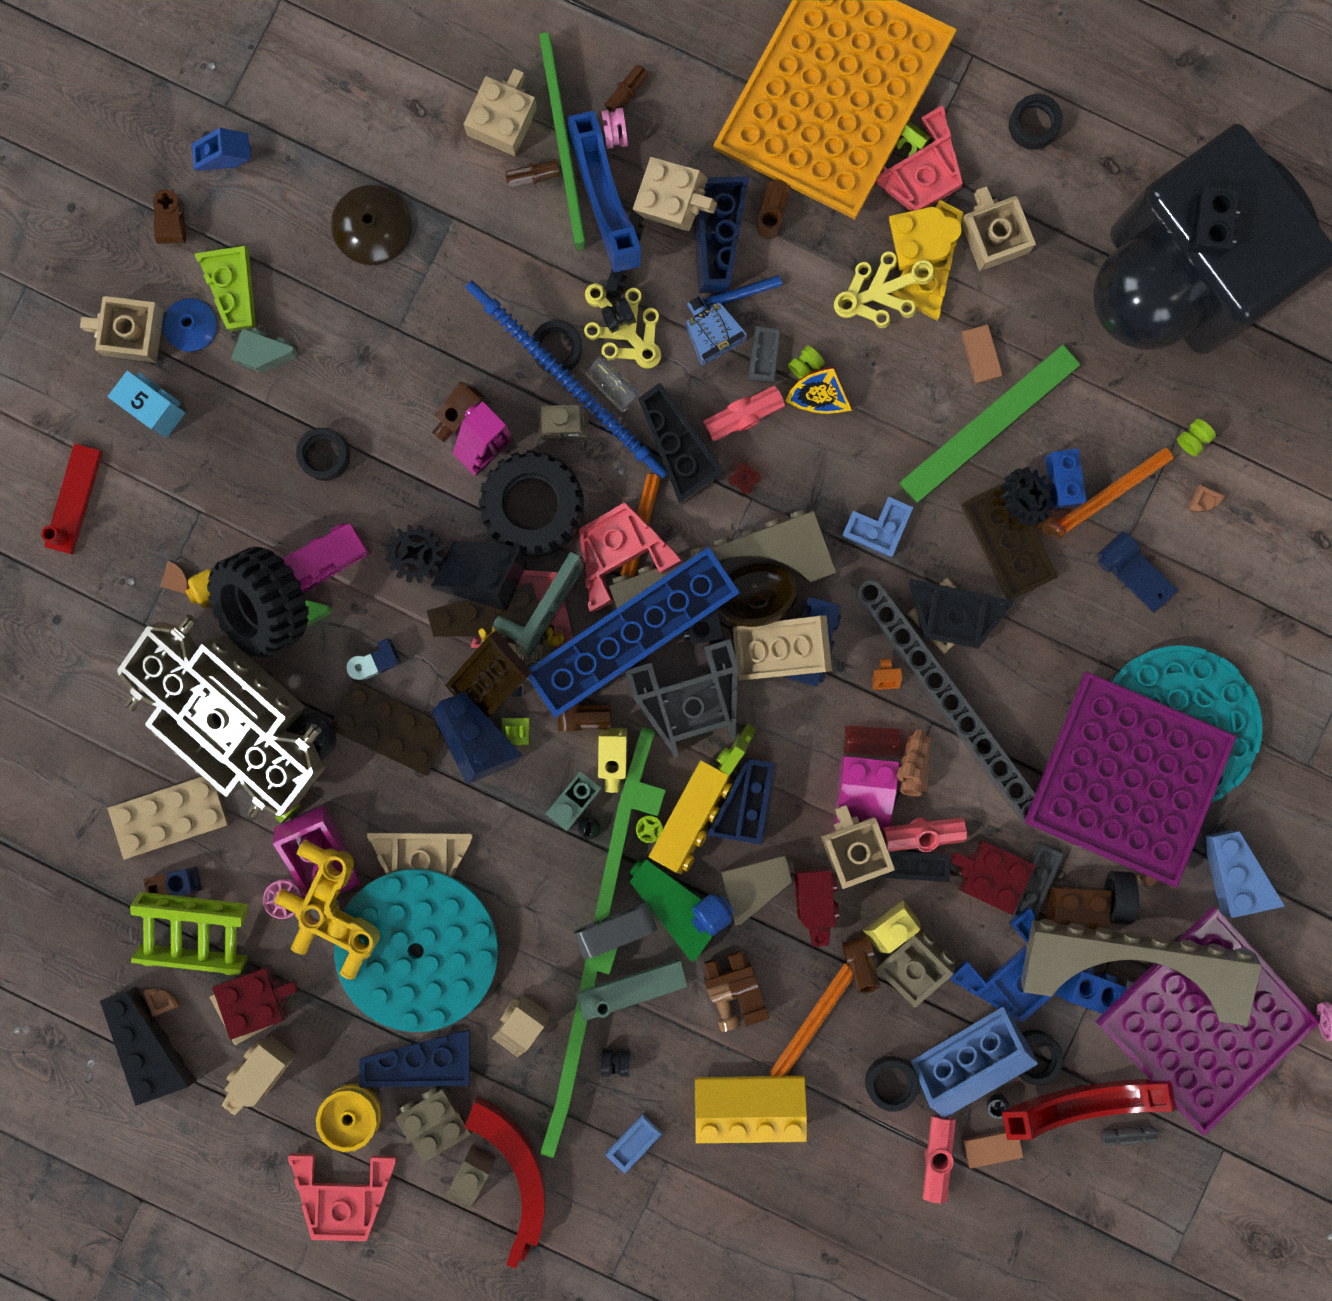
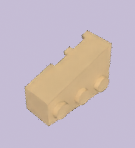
M524 994L519 1000L514 997L500 1019L503 1023L492 1039L516 1057H519L529 1049L540 1034L550 1013Z

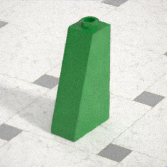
M645 858L643 862L638 860L629 872L632 875L630 883L643 900L649 904L650 909L692 962H695L712 938L705 931L699 933L691 921L695 918L692 912L693 907L703 898L648 858Z

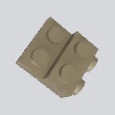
M927 930L916 933L890 953L876 968L914 1007H917L954 975L956 968L953 955L946 949L941 951L934 944L936 942L935 938Z
M436 1086L431 1087L421 1094L423 1096L421 1100L415 1103L413 1100H410L398 1108L399 1113L395 1116V1120L408 1142H412L423 1163L472 1134V1131L464 1128L466 1121L446 1086L439 1089Z

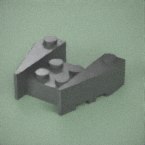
M730 639L702 646L710 673L668 686L658 687L651 662L625 670L633 698L675 757L679 756L676 741L725 726L727 727L730 739H736L738 663Z

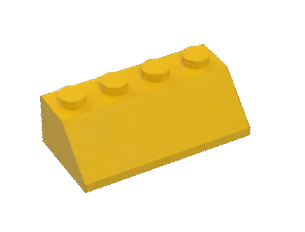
M804 1076L695 1077L696 1143L807 1142Z

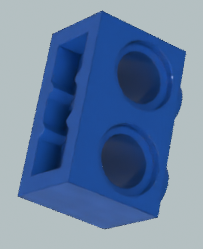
M1079 449L1051 452L1045 456L1048 484L1053 486L1049 491L1056 496V498L1051 500L1056 505L1052 510L1077 507L1086 503Z
M1090 967L1067 980L1058 988L1056 995L1076 1005L1104 1014L1125 993L1127 987L1116 983L1118 978L1108 973L1102 972L1101 976L1095 975V969Z

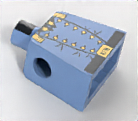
M698 296L687 304L694 316L686 321V328L701 366L706 365L746 341L747 334L721 303H715L708 308L702 297Z

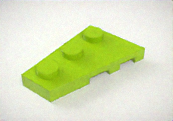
M240 246L194 253L197 262L200 263L203 269L204 278L213 292L214 301L226 329L236 331L242 330V328H256L249 248Z
M748 723L746 724L731 748L725 747L716 759L720 762L717 768L727 775L731 774L744 755L756 728Z

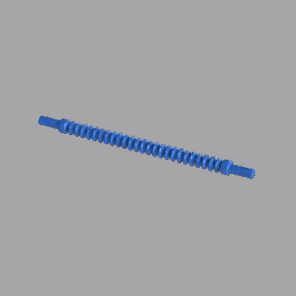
M473 280L467 284L465 288L485 307L484 311L489 316L494 315V321L499 320V325H504L506 327L505 331L512 333V338L517 337L516 342L523 343L522 348H528V354L533 353L535 355L533 357L534 360L539 359V365L544 364L546 366L545 370H550V375L557 377V382L562 381V387L567 386V392H573V398L578 397L580 399L578 402L585 404L584 409L589 408L591 410L590 414L594 413L596 415L595 419L602 421L601 425H607L606 430H612V436L617 435L618 442L621 440L624 442L623 447L628 446V451H633L635 453L634 457L639 462L643 461L661 479L667 474V470L650 454L651 450L646 445L642 446L640 439L635 440V434L630 435V429L625 430L623 428L624 423L619 424V419H614L612 417L613 413H608V408L601 406V401L596 402L597 397H591V391H585V385L580 386V380L575 381L573 379L574 374L569 375V370H564L562 368L563 364H558L556 362L557 358L553 359L551 357V352L546 353V347H540V341L535 342V336L530 337L528 335L529 330L524 331L522 329L523 325L519 326L517 324L518 320L511 318V313L506 314V308L502 309L500 307L501 303L496 298L492 299Z

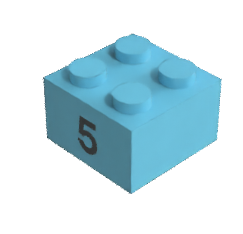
M126 371L107 396L147 427L165 438L171 434L186 414L185 411L179 408L181 405L180 401L140 372L135 376Z

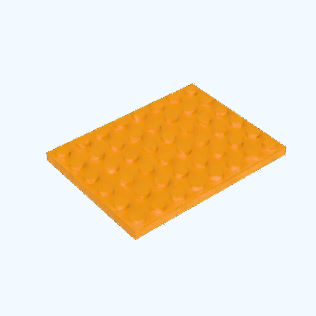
M792 0L713 145V150L774 180L785 182L792 189L856 220L901 137L905 125L908 124L955 37L957 29L897 0Z

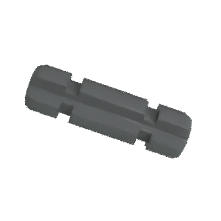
M1142 1126V1129L1138 1127L1119 1128L1116 1131L1108 1129L1101 1132V1139L1105 1146H1116V1143L1120 1145L1139 1144L1142 1141L1150 1143L1157 1140V1133L1153 1126Z

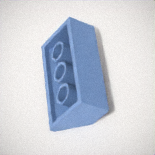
M1004 1007L911 1060L929 1106L943 1118L1038 1064L1027 1040Z

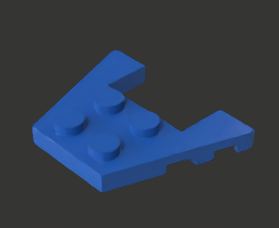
M1026 907L1009 922L1026 942V945L985 981L966 960L955 969L954 975L949 978L952 982L982 998L998 1009L1004 1007L1011 1017L1021 1023L1052 997L1023 992L1021 976L1032 920H1035L1034 913L1029 907Z

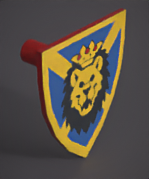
M834 367L807 374L796 382L785 399V402L813 413L831 414L852 410Z

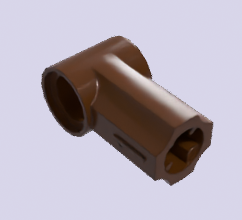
M778 180L768 182L757 223L758 233L765 239H773L781 231L782 220L791 186L785 182ZM772 219L776 222V225L768 227L763 221Z
M575 704L558 716V731L611 728V705L582 706V704Z
M869 936L842 942L844 957L847 965L851 968L857 993L868 994L879 989L880 982L873 961L874 953Z

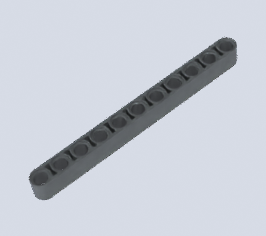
M874 580L862 583L856 591V598L1016 816L1024 822L1026 809L1031 805L1035 795L1034 791L884 588ZM866 586L875 589L876 598L869 601L864 598L863 589ZM882 608H887L891 611L892 619L890 622H883L880 619L879 612ZM898 630L907 632L908 641L906 644H899L896 641L895 634ZM915 651L921 652L924 656V663L921 666H916L912 662L911 657ZM931 673H935L940 677V685L937 688H932L928 684V677ZM948 695H952L956 699V707L953 710H948L944 705V700ZM964 717H969L973 724L972 729L968 732H964L960 727V722ZM980 739H985L989 744L988 751L984 754L979 753L977 750V742ZM997 761H1001L1005 766V770L1000 776L993 772V765ZM1013 783H1018L1021 787V792L1018 797L1013 798L1009 793V788Z

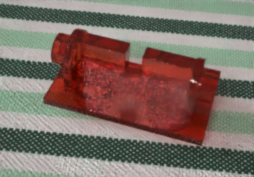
M845 726L844 753L898 756V748L901 747L900 729Z

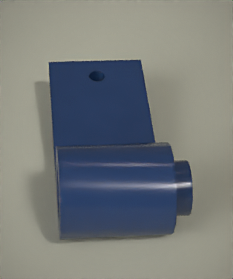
M1122 531L1097 554L1099 558L1097 563L1105 572L1109 573L1111 571L1147 608L1155 613L1178 590L1139 553L1140 547L1136 541Z

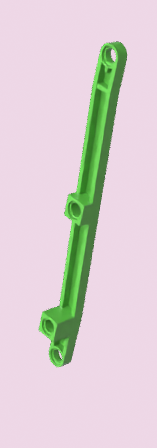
M642 726L618 804L594 922L609 917L631 809L658 816L666 791L664 788L640 781L656 730L646 726ZM617 948L586 959L579 991L595 986L598 971L610 974ZM578 1000L556 1104L540 1153L554 1158L569 1109L587 1020L582 1019Z

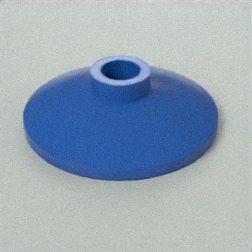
M186 298L175 302L167 310L163 320V330L168 341L177 349L186 352L199 351L208 346L214 339L217 332V319L213 310L205 302L194 298ZM188 318L191 319V325L184 327V321Z

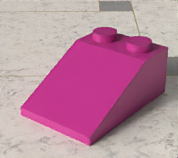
M841 756L836 808L846 805L851 818L857 816L859 822L875 817L880 831L883 830V827L891 826L899 762ZM835 814V824H836V823H839V821H838L837 815Z
M324 805L274 828L273 845L305 897L319 868L317 864L297 855L301 843L307 840L325 850L332 848L336 851L347 852L340 833ZM334 860L333 865L335 869L343 871L341 862ZM354 867L348 883L342 887L340 894L361 885Z

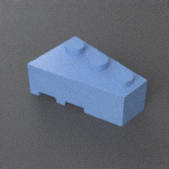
M1228 829L1203 835L1219 909L1223 916L1235 918L1285 907L1240 831Z

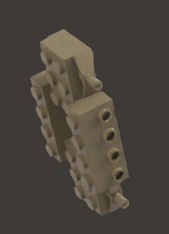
M187 614L180 626L165 622L148 625L117 669L119 677L131 690L130 693L132 694L125 703V707H129L128 710L135 711L141 700L150 705L157 706L145 724L152 731L153 735L163 740L172 748L174 754L183 758L192 766L197 774L203 776L213 785L217 792L225 797L244 788L251 796L253 802L249 810L246 811L247 816L251 814L249 818L256 819L262 809L282 816L298 805L327 767L320 760L313 745V741L321 733L320 727L317 728V725L311 724L303 736L286 730L294 724L305 709V706L225 635L202 643L197 650L189 635L190 630L197 623V619L194 616ZM213 713L220 716L222 720L221 726H217L213 722Z

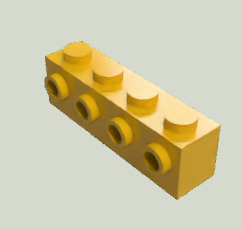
M700 760L648 857L678 874H683L684 870L687 872L694 862L695 857L692 855L697 846L701 847L707 838L708 833L705 832L710 822H715L719 814L720 808L718 807L723 798L727 799L732 790L733 778Z

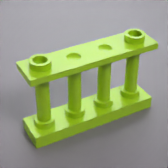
M139 892L130 905V913L133 916H141L143 918V944L138 946L131 958V963L144 966L155 965L218 972L225 975H241L248 961V956L236 954L237 927H242L248 915L249 904ZM155 918L171 921V947L155 946ZM182 921L196 922L198 924V950L182 948ZM209 924L223 925L225 927V953L209 951Z

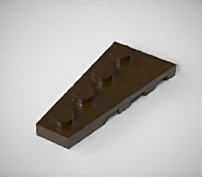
M533 583L516 587L505 611L471 600H464L426 611L433 637L480 636L479 630L481 628H484L486 635L492 632L493 623L498 616L505 617L525 627L536 610L538 601Z

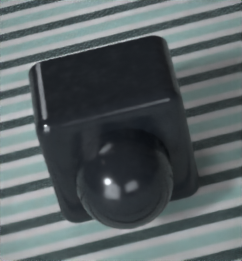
M1235 123L1149 184L1112 225L1110 236L1116 250L1106 259L1096 277L1093 293L1094 307L1103 328L1115 340L1126 346L1142 350H1154L1168 347L1184 339L1193 351L1199 354H1208L1251 326L1332 267V243L1320 228L1314 207L1296 178L1279 161L1265 153L1245 127ZM1203 186L1239 190L1238 200H1241L1242 207L1239 217L1235 220L1234 228L1238 230V239L1235 247L1224 256L1188 252L1195 194ZM1213 201L1214 209L1223 213V206L1219 202ZM1210 230V238L1215 242H1219V234Z

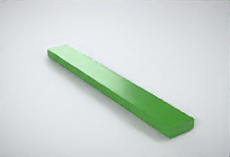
M548 32L541 33L539 36L576 251L584 250L586 242L551 37Z
M1064 345L1060 346L899 483L915 503H918L1080 366V363Z

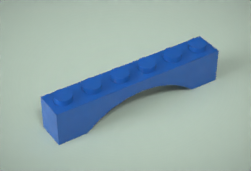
M595 111L568 116V137L613 272L640 267L641 247L634 226L629 221L618 196Z

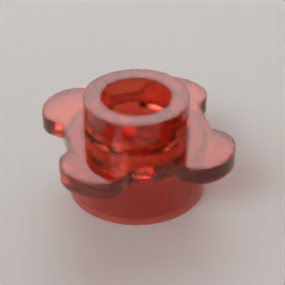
M740 463L737 466V471L734 475L729 476L728 481L731 486L738 487L742 494L748 495L752 491V486L760 481L761 476L759 472H754L749 468L747 463ZM743 476L747 477L746 481L742 480Z

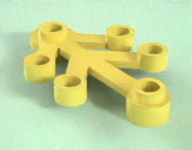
M885 252L881 256V264L869 290L859 293L863 282L872 276L870 264L861 262L855 268L856 274L848 291L840 293L835 298L834 309L842 318H851L857 314L874 321L878 328H886L890 324L891 319L888 312L885 310L876 311L863 304L875 301L900 311L904 318H910L916 312L914 302L908 299L902 300L889 294L914 283L924 285L931 282L934 278L932 264L929 261L920 260L913 265L912 272L884 283L890 270L894 269L898 263L897 257L893 252ZM891 257L894 261L889 265L885 264V259ZM862 268L869 269L865 275L859 274V271ZM921 271H927L928 276L925 278L919 277V273ZM846 302L852 303V307L849 309H844L843 305ZM910 305L912 310L906 313L902 311L903 307ZM881 315L887 317L883 323L877 322L878 317Z
M594 283L587 287L585 298L590 306L600 307V309L607 305L613 306L607 300L606 290L602 285ZM630 288L627 290L625 298L632 309L636 323L629 326L625 324L620 327L619 331L611 333L608 327H599L597 323L590 322L584 328L585 336L589 340H596L598 338L628 340L634 348H617L614 343L604 344L602 347L603 357L609 361L615 358L635 360L640 367L651 369L657 366L661 360L660 348L654 343L655 326L659 321V314L653 308H648L644 311L643 321L646 326L643 341L636 333L638 304L642 299L641 292L637 288ZM599 290L601 295L598 298H593L591 292ZM631 293H636L639 296L636 301H631L628 298ZM649 313L655 314L656 319L654 321H648L646 319V315ZM591 327H595L598 330L597 334L593 336L589 335L587 331ZM609 347L615 350L612 356L605 354V350ZM644 351H651L653 356L650 359H645L643 357Z

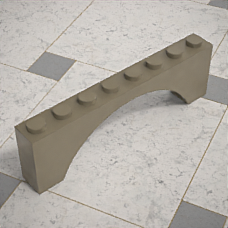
M806 509L790 514L791 520L781 522V519L778 518L765 523L766 529L756 532L754 527L740 532L741 538L731 541L730 537L715 541L716 547L711 548L718 561L734 557L768 559L792 569L807 582L836 573L814 511L807 513ZM704 546L689 551L690 557L682 559L683 562H687L705 549ZM682 564L664 574L659 573L658 569H654V566L650 565L639 569L638 576L629 578L628 574L612 579L614 584L610 585L609 588L616 607L619 608Z
M1042 919L1041 921L1032 920L1021 976V984L1025 993L1052 996L1071 977L1095 965L1118 960L1148 961L1170 967L1197 984L1211 1001L1219 1022L1248 1026L1262 966L1257 955L1249 949L1238 948L1237 950H1232L1218 944L1205 946L1198 945L1190 940L1171 941L1157 935L1152 938L1144 937L1131 931L1117 933L1104 927L1090 929L1076 923L1063 925L1049 919Z

